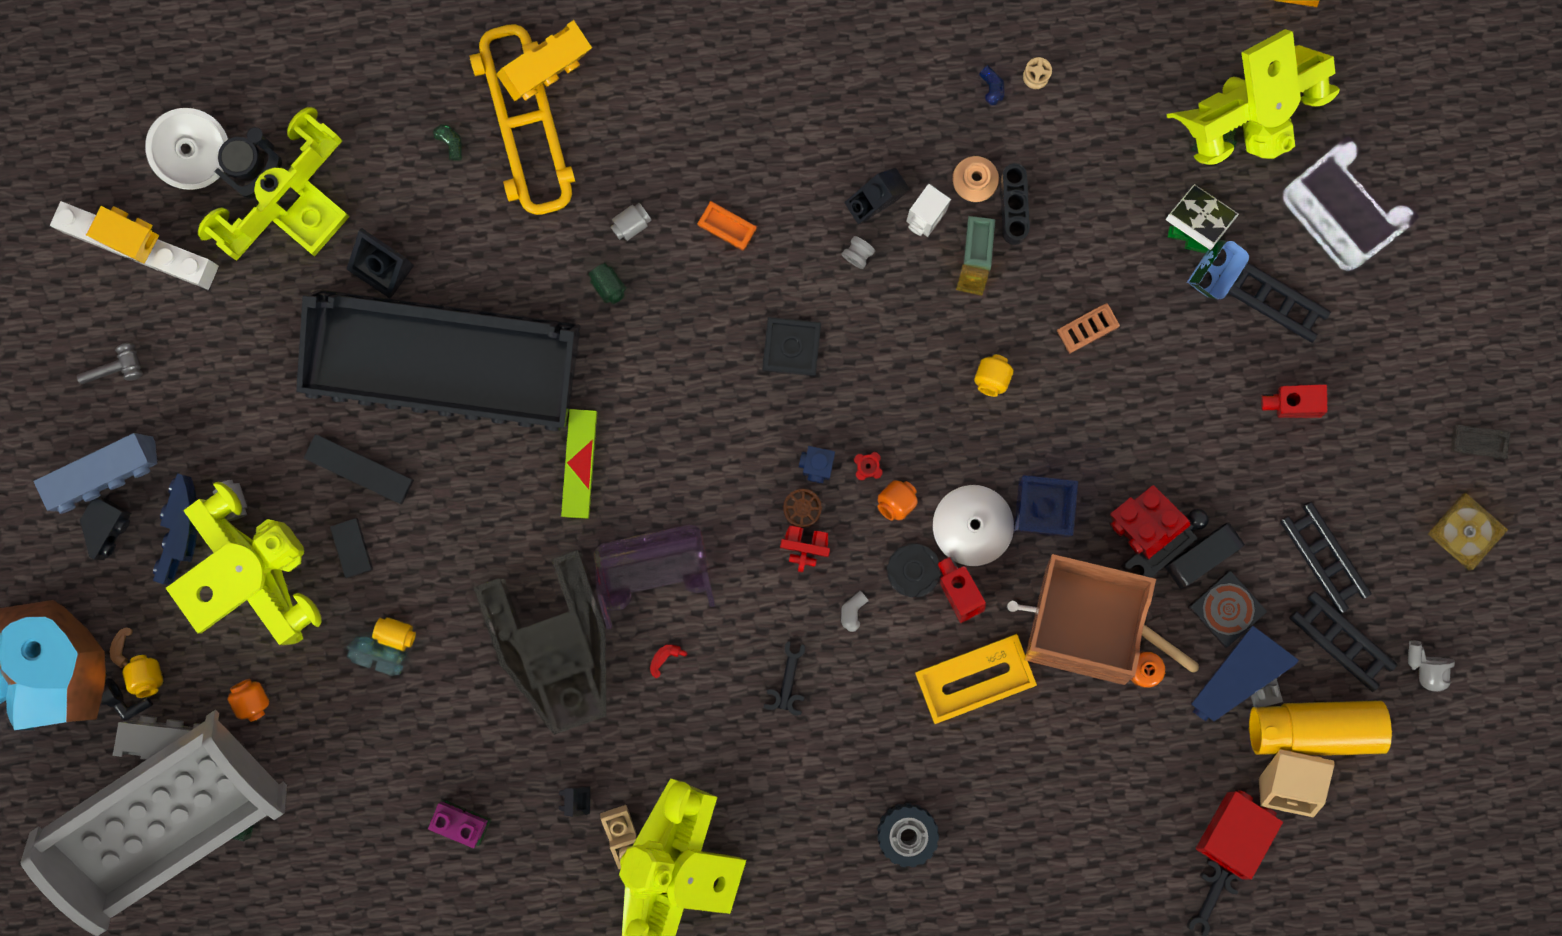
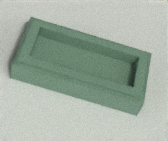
M968 217L963 268L990 271L995 219Z

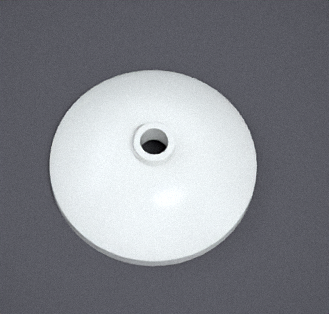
M178 108L162 114L154 121L146 136L145 152L150 167L161 180L181 189H200L212 184L220 177L214 172L217 168L223 171L219 166L218 151L228 138L222 126L209 114L192 108ZM186 143L190 146L189 153H182V144Z
M967 485L951 491L940 501L934 513L933 534L937 545L948 558L952 557L955 562L962 565L980 566L996 560L1006 551L1013 537L1014 520L1009 505L997 492L984 486ZM974 519L980 523V527L977 530L972 529L970 526L971 521Z

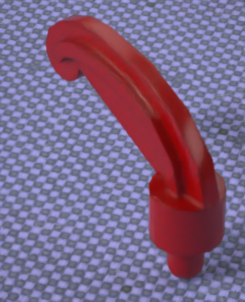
M665 645L660 648L651 662L650 671L652 676L655 678L660 677L661 672L658 669L670 655L675 657L679 655L686 656L687 652L681 650V647L676 645Z

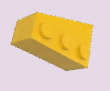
M574 20L554 36L553 34L545 39L546 41L504 66L496 74L514 101L521 97L525 101L538 93L536 88L543 83L548 87L559 79L557 74L563 70L568 74L580 66L578 61L592 47Z

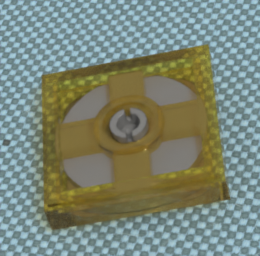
M1465 493L1446 512L1428 535L1468 570H1473L1508 529Z

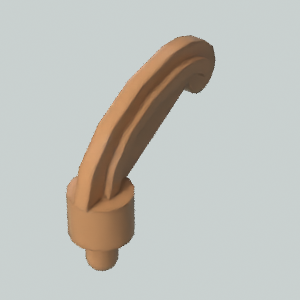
M131 628L121 629L111 643L110 658L120 668L128 664V659L122 655L126 636L132 634Z

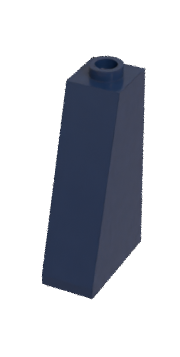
M1251 626L1191 702L1195 707L1192 712L1205 722L1208 718L1216 721L1296 665L1299 660L1260 630Z

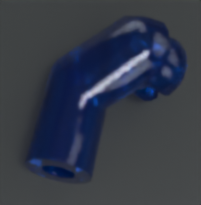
M987 65L979 73V76L989 85V93L985 95L986 101L990 105H997L998 101H1002L1004 98V82Z

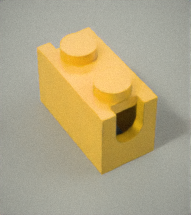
M101 206L86 236L145 264L159 237L158 234L152 232L151 228L153 225L139 218L133 222L127 219L128 213L114 206L111 210Z

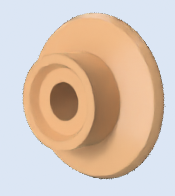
M980 156L968 157L959 162L954 169L953 186L956 192L965 200L981 202L987 200L996 192L999 185V174L995 165L988 159ZM972 175H980L981 180L974 181L972 179Z

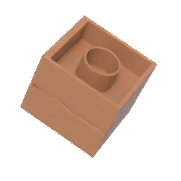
M1052 554L1045 569L1025 661L1125 685L1136 674L1143 627L1151 604L1156 579Z

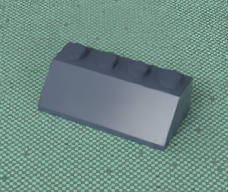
M133 433L33 481L47 511H56L59 514L66 513L76 508L75 503L83 499L85 502L98 498L101 496L100 491L108 487L110 490L123 486L126 483L125 479L133 475L135 478L148 474L150 472L149 468L157 464L155 440L153 436Z

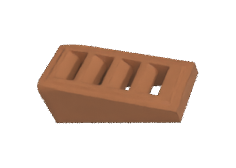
M1106 303L1061 327L1057 332L1070 354L1116 330L1120 325L1110 306ZM1101 313L1108 324L1106 328L1098 316ZM1091 318L1099 331L1097 333L1093 331L1088 321ZM1080 324L1083 325L1087 335L1089 336L1086 339L1084 338L1082 332L1078 327V325ZM1068 330H1073L1079 343H1074Z

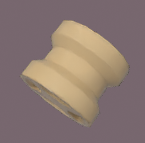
M1036 57L1031 59L1023 73L1025 84L1032 89L1043 88L1048 83L1052 74L1051 64L1044 58Z

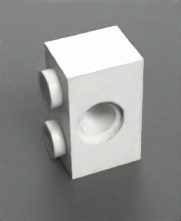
M928 184L909 210L906 221L910 224L908 226L909 229L919 236L924 234L928 237L946 213L951 199Z

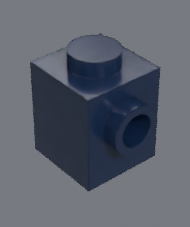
M808 446L807 452L802 451L799 467L804 468L803 475L808 476V481L823 483L824 480L830 479L835 451Z

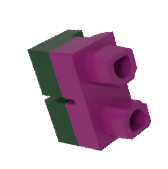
M443 799L437 805L428 830L475 848L476 845H481L491 819L470 810L465 812L466 808Z

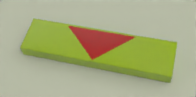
M569 410L561 517L589 519L597 411Z

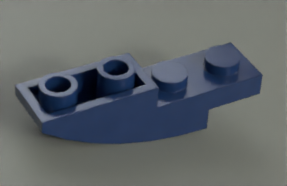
M178 473L176 478L170 483L169 500L163 506L160 513V519H162L160 526L170 528L169 533L164 536L162 541L163 552L161 558L156 561L153 569V574L155 575L153 581L161 584L171 585L174 582L180 561H192L198 530L183 511L197 501L194 484L190 476Z

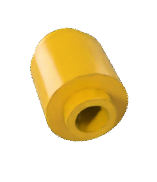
M388 617L386 619L379 618L374 627L372 638L378 640L379 644L404 651L406 647L411 648L416 632L412 631L413 626Z

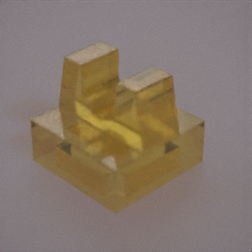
M962 265L956 290L982 296L989 270Z

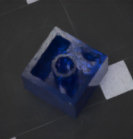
M1021 476L1019 478L1014 532L1061 537L1073 536L1078 481Z

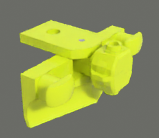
M1284 29L1241 52L1245 80L1231 77L1224 84L1223 94L1218 92L1198 103L1199 109L1169 113L1167 118H1175L1181 121L1188 128L1193 138H1196L1198 154L1194 155V158L1199 163L1212 165L1228 158L1234 151V145L1230 142H1225L1223 135L1230 130L1233 131L1238 126H1242V124L1247 152L1261 158L1274 159L1295 147L1293 124L1290 117L1295 112L1299 102L1301 101L1305 105L1314 107L1322 106L1332 101L1338 95L1339 87L1329 83V77L1335 74L1334 56L1300 45L1294 46L1293 31Z
M213 483L218 491L207 500L198 499L183 510L213 551V554L166 587V590L197 633H203L247 600L279 645L296 644L302 641L301 630L311 622L316 627H319L321 615L313 601L301 593L293 594L298 603L294 606L292 605L282 570L291 572L301 564L304 547L290 527L283 522L270 519L257 526L256 535H254L253 540L250 539L225 518L231 512L238 516L242 513V505L237 494L224 483ZM205 586L210 587L213 591L212 599L208 602H204L200 597V591Z
M675 779L669 780L633 846L627 847L626 853L620 860L621 870L619 876L625 885L622 936H676L684 909L731 913L746 860L736 856L701 851L716 804V796L690 786L686 782ZM718 878V883H717V885L713 888L714 882H715V880Z

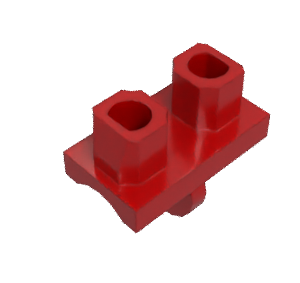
M789 526L785 540H781L780 548L801 552V556L790 554L789 562L798 563V572H803L805 565L813 567L816 565L817 559L806 557L807 553L829 557L830 548H827L828 533L814 530L812 544L810 545L801 543L803 528Z

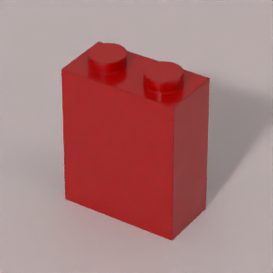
M1238 790V792H1227L1195 849L1239 878L1252 880L1283 821L1276 817L1277 813L1275 811L1256 805L1252 802L1253 797Z

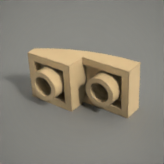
M627 805L600 813L618 870L621 869L620 860L626 853L627 847L633 846L638 837Z

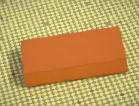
M712 201L709 202L697 223L699 227L743 251L757 229V226Z

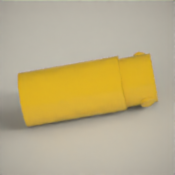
M1383 701L1284 703L1281 706L1253 707L1249 717L1250 741L1256 755L1277 754L1280 749L1309 756L1386 754L1391 745V720L1387 706Z

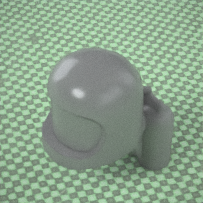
M1409 641L1408 664L1413 670L1419 667V682L1430 691L1438 692L1447 689L1451 684L1450 674L1451 668L1455 666V660L1441 657H1426L1421 641Z

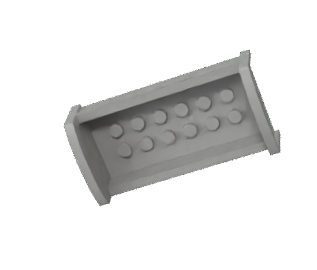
M217 710L206 715L205 722L43 829L38 826L29 833L21 859L22 868L40 891L61 912L89 933L99 936L107 931L110 918L265 816L275 820L285 814L287 785L284 781L278 784L218 721L219 712Z

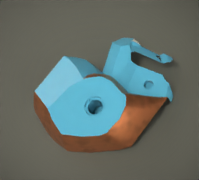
M54 600L0 608V703L6 701L7 715L14 730H34L33 727L97 719L105 686V653L89 630L65 607Z

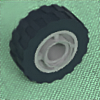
M897 804L894 808H889L886 811L887 813L884 816L882 815L880 825L877 828V839L885 857L889 858L892 863L899 864L900 867L905 868L906 866L912 868L926 863L925 861L931 859L933 852L938 847V827L933 817L926 809L921 808L917 804ZM905 829H912L915 831V836L910 841H904L901 839V833Z

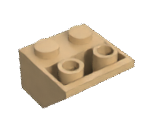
M1280 749L1259 777L1260 806L1315 817L1326 802L1334 769V761L1323 759L1319 756H1309Z

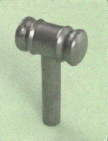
M124 343L117 346L115 351L118 353L117 357L119 360L77 374L78 382L82 385L118 371L124 373L123 378L125 380L139 379L143 373L140 370L141 366L138 362L137 352L134 350L135 345Z

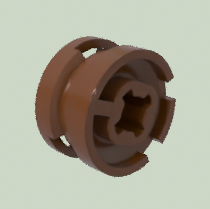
M797 489L786 497L783 509L784 515L790 524L804 528L813 525L819 519L822 506L819 497L813 491Z

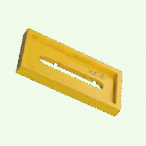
M1017 634L915 672L934 724L1037 686L1029 663L1025 661V653ZM1006 662L1009 664V671L1005 674L949 695L942 692V687L945 684L1000 663Z

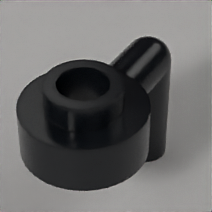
M110 678L105 680L101 704L114 707L123 720H129L153 706L151 699L145 697L127 707L118 685Z

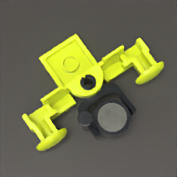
M306 107L300 110L288 125L287 135L291 140H297L301 137L306 140L300 148L302 151L301 155L293 162L292 167L288 171L281 168V157L273 151L274 145L263 136L261 129L258 127L248 130L247 139L245 137H233L222 144L218 151V162L223 171L217 168L214 172L243 197L250 199L256 196L259 204L243 220L238 218L233 225L227 222L230 214L228 209L217 208L211 211L199 225L198 236L201 240L213 238L217 241L216 245L237 261L273 221L313 256H316L350 216L308 181L343 141L324 123L320 124L316 121L317 109ZM257 145L269 155L268 162L264 169V156L261 150L257 147ZM230 176L236 179L237 181L246 182L253 179L255 180L249 183L248 185L242 187L239 186L236 182H234L230 178ZM291 187L300 197L286 212L276 202L283 198Z

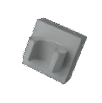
M1277 678L1251 695L1254 707H1266L1283 702Z

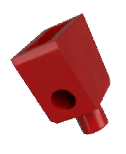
M1327 385L1281 386L1277 390V394H1262V411L1277 410L1278 418H1321L1327 413ZM1287 398L1294 399L1296 406H1290L1287 403Z
M952 557L939 562L938 566L943 574V577L940 578V585L960 624L984 612L986 602L967 568L963 566L958 569ZM958 582L961 583L963 587L958 589L955 588L953 584Z

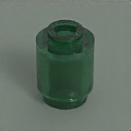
M603 263L589 273L590 283L604 303L611 302V304H615L625 297L624 292L627 288L612 267Z

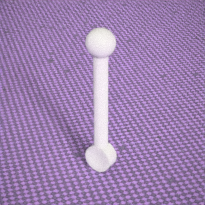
M1010 601L1007 604V608L1011 612L1016 610L1036 612L1037 608L1019 605L1015 601Z

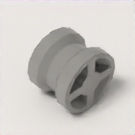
M854 236L850 241L851 246L842 252V256L854 266L864 269L867 258L875 253V249L863 239Z

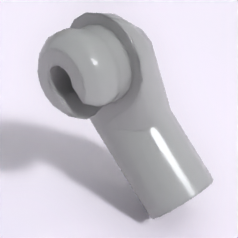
M861 591L843 604L841 609V623L850 632H854L859 628L858 609L869 601Z

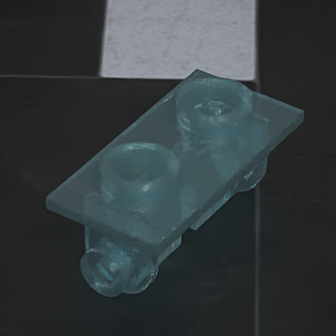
M356 636L347 646L349 650L347 658L351 659L352 663L371 668L373 660L377 661L375 670L390 676H394V674L400 675L403 668L401 662L408 655L407 652L374 642L369 637Z

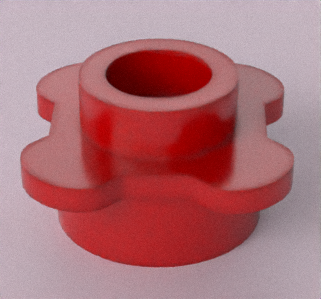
M873 452L871 455L863 456L858 454L855 456L854 462L857 464L858 470L856 477L859 480L863 481L868 477L878 479L882 476V470L879 467L880 455ZM866 464H870L871 468L867 469Z

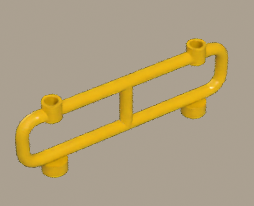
M516 24L505 25L486 31L479 42L480 53L469 56L475 76L486 74L513 178L503 181L509 202L519 199L522 207L527 212L535 215L558 211L570 202L572 196L570 183L575 182L572 167H566L544 84L536 88L538 93L535 96L539 110L508 118L490 51V43L493 40L510 35H516L520 38L524 53L538 46V42H532L528 31L522 26ZM538 121H543L561 188V196L558 199L542 204H534L530 199L511 129Z

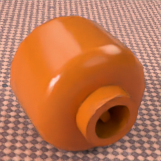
M898 480L890 482L878 495L879 504L877 507L880 513L891 521L894 519H905L918 503L915 487L907 481L904 483Z
M1140 652L1136 674L1131 681L1140 687H1154L1158 685L1165 675L1163 660L1152 652Z
M246 679L230 688L231 693L228 695L227 700L238 719L248 718L252 722L265 715L264 709L268 707L269 699L260 682H252L251 679Z

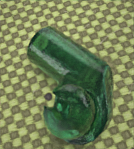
M440 124L438 127H435L433 136L436 140L444 141L448 145L449 160H462L461 136L449 125Z

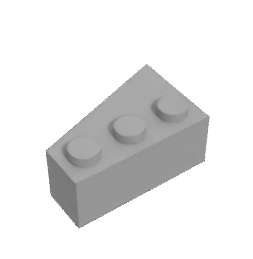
M140 715V718L136 720L118 722L113 756L122 757V755L130 754L141 756L140 759L147 760L200 725V723H194L193 727L183 726L184 721L167 719L166 723L156 722L157 717Z

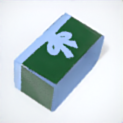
M1219 240L1211 250H1207L1187 283L1206 297L1222 299L1227 295L1247 264L1249 255L1247 251L1235 242ZM1223 248L1227 255L1225 263L1221 266L1212 265ZM1207 271H1209L1212 276V282L1209 287L1203 289L1196 283H1200Z

